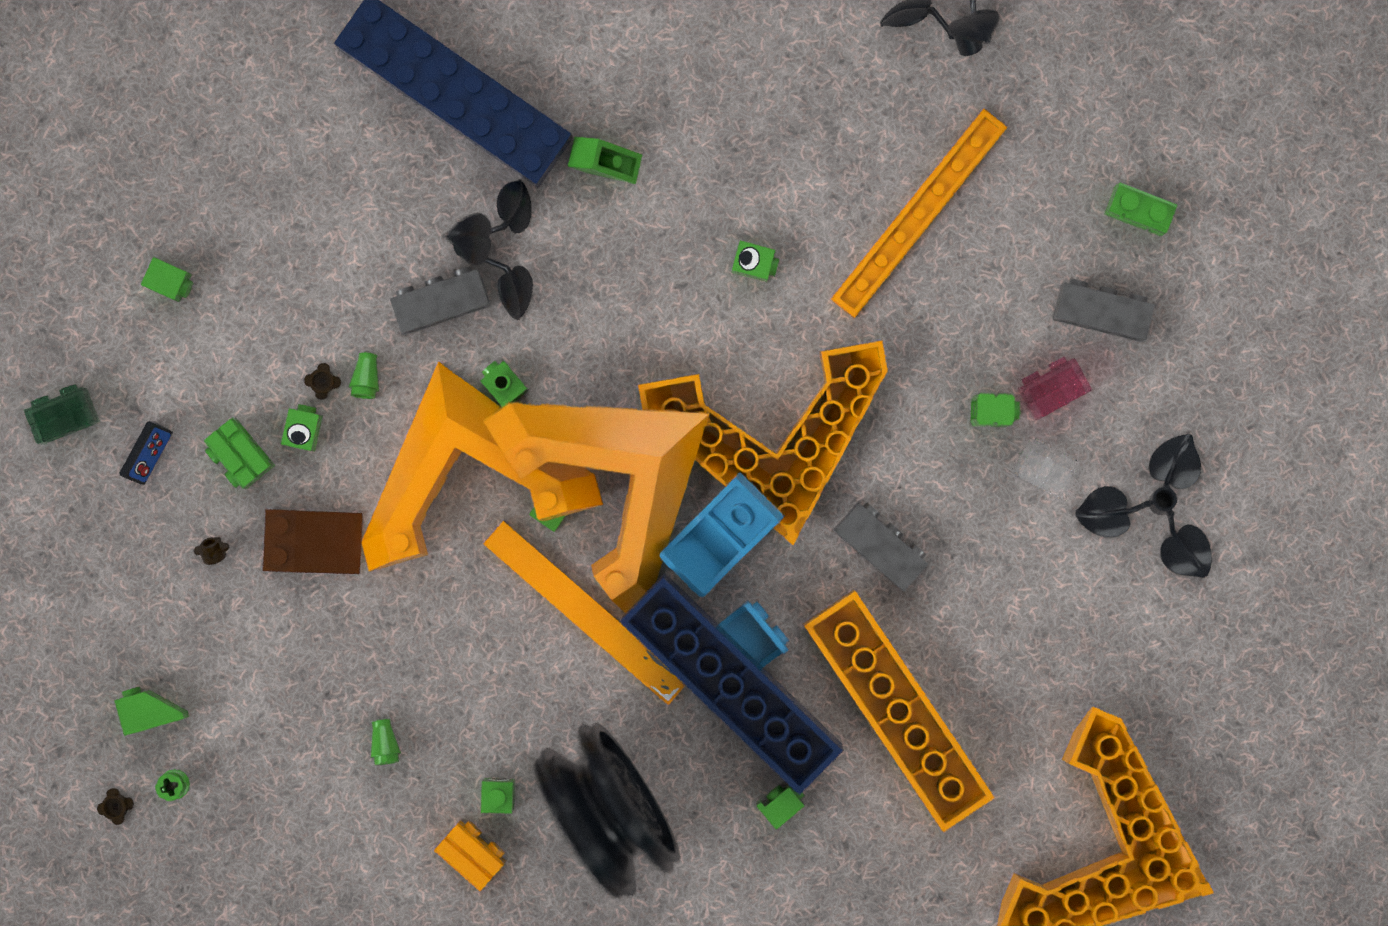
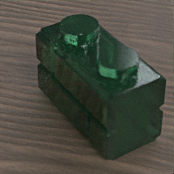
M77 384L59 390L60 396L49 400L48 396H43L30 402L32 407L25 409L24 413L37 444L44 445L100 423L87 388H78Z

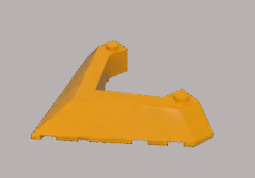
M883 341L819 351L825 382L776 453L704 404L699 374L638 385L642 410H678V412L696 413V411L709 412L695 461L725 487L741 472L785 516L774 529L794 545L826 483H828L848 446L853 433L868 409L879 385L888 372Z
M438 362L361 541L368 570L371 572L428 555L421 524L432 501L437 497L444 485L455 460H458L462 451L528 488L531 492L537 519L541 521L555 519L604 505L596 475L582 466L547 461L521 479L503 455L484 423V419L499 410L501 406Z
M518 402L507 403L484 419V423L503 455L521 479L547 461L630 474L629 488L625 499L617 546L591 565L594 578L609 598L626 613L657 581L663 562L660 558V553L669 543L709 412L696 411V413L660 409L638 410V408L568 407L559 404L528 405Z
M1092 706L1074 730L1062 760L1091 774L1122 852L1042 885L1013 873L1001 902L997 926H1103L1145 914L1146 911L1162 909L1182 903L1184 900L1214 893L1209 882L1205 879L1191 848L1180 832L1181 830L1158 786L1154 783L1139 750L1128 734L1123 720Z

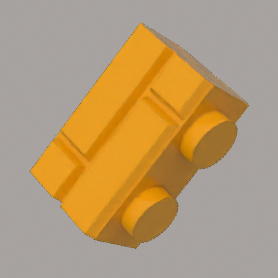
M460 820L434 851L476 889L481 891L505 864L506 860L502 857L505 852L493 841L487 844L479 837L482 832L472 822L467 821L465 824Z

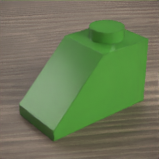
M574 137L568 167L588 174L636 184L642 154L601 139Z
M140 686L122 691L123 698L114 700L124 736L189 717L188 711L151 690L141 692Z

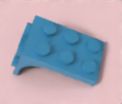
M740 472L662 550L660 558L698 596L704 597L785 516Z
M747 600L722 620L719 625L764 667L776 657L788 651L785 644L789 640L777 625L771 628L765 621L769 615L758 601L752 605Z

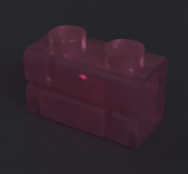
M1064 356L1049 364L1048 366L1051 370L1040 376L1038 371L1021 379L1024 385L1017 389L1035 421L1092 391L1075 358L1067 361Z

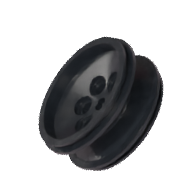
M594 723L591 727L584 724L578 728V737L588 765H576L562 754H558L553 749L547 747L541 751V758L534 761L535 776L558 826L592 877L612 897L617 899L623 895L631 897L637 891L633 857L637 855L638 849L643 851L648 859L660 871L666 874L673 871V862L677 863L680 861V851L658 802L620 744L601 724Z

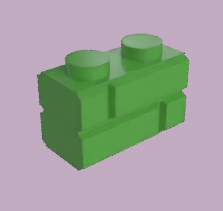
M1119 182L1113 189L1104 215L1142 230L1148 228L1150 233L1163 236L1169 229L1177 204Z
M979 393L971 399L970 423L972 426L1008 427L1012 426L1015 420H1019L1020 402L1015 401L1013 394L994 395Z
M232 417L204 440L208 446L205 452L214 463L218 464L221 462L228 471L224 475L235 488L239 485L243 489L249 488L275 466L237 418Z

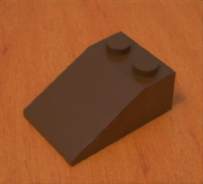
M265 509L263 571L360 574L363 513Z

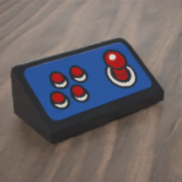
M147 421L119 472L120 476L145 485L173 432L154 421Z

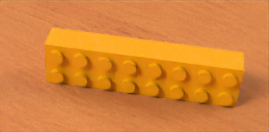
M852 590L803 623L805 629L943 832L995 798L855 590Z

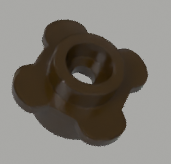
M321 363L318 365L317 370L305 376L304 383L316 392V398L324 400L328 397L330 391L341 386V379L332 374L328 364ZM322 378L325 379V384L320 383Z
M210 537L194 548V554L200 555L204 564L214 565L225 559L229 544L223 543L220 537Z
M111 788L107 791V797L103 802L98 804L97 812L112 820L113 824L120 825L124 822V816L127 811L134 807V801L130 797L125 798L122 796L118 789ZM113 804H117L118 809H114Z

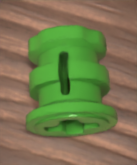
M168 770L159 777L155 785L156 793L161 799L166 801L181 799L189 791L190 782L187 775L181 770ZM169 782H177L178 787L174 791L173 789H166V785Z

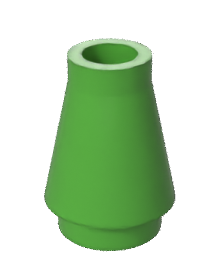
M359 353L358 361L349 384L351 396L361 399H375L376 392H379L376 354Z
M390 719L373 721L371 758H374L375 766L399 762L398 755L401 754L392 730Z

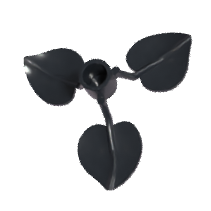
M904 0L892 7L880 22L881 28L883 26L906 27L917 24L925 19L928 14H932L945 29L949 39H955L959 54L970 56L978 53L983 48L982 43L990 44L993 31L999 22L1000 16L996 10L984 9L976 11V0H970L971 14L957 19L948 25L934 7H930L932 4L931 0Z
M518 179L517 181L505 184L498 194L497 212L504 221L502 224L491 228V223L484 214L473 213L460 220L445 235L453 244L455 253L462 257L469 265L479 266L485 262L505 272L498 280V295L506 311L515 320H520L529 306L533 291L532 277L523 266H515L511 270L508 265L488 258L492 241L489 238L490 234L505 230L508 226L513 233H521L530 223L532 212L530 195L524 182Z
M1191 434L1177 436L1166 441L1152 454L1149 461V473L1155 480L1164 481L1163 487L1155 490L1148 501L1127 508V498L1123 492L1115 487L1106 486L1090 493L1076 510L1075 516L1084 528L1095 535L1105 538L1118 537L1129 529L1130 520L1127 514L1149 507L1157 515H1167L1172 537L1165 539L1160 548V557L1165 567L1178 575L1200 578L1207 577L1210 572L1212 555L1206 535L1198 527L1189 524L1183 526L1177 533L1174 523L1175 513L1172 510L1177 504V495L1170 485L1176 489H1186L1195 484L1201 473L1200 457Z

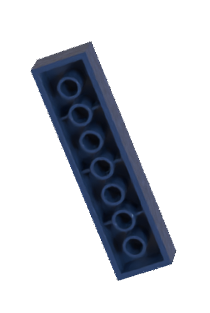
M363 0L333 43L345 55L537 188L540 187L573 139L572 133L380 0Z
M666 573L622 616L620 623L799 795L843 752V744Z

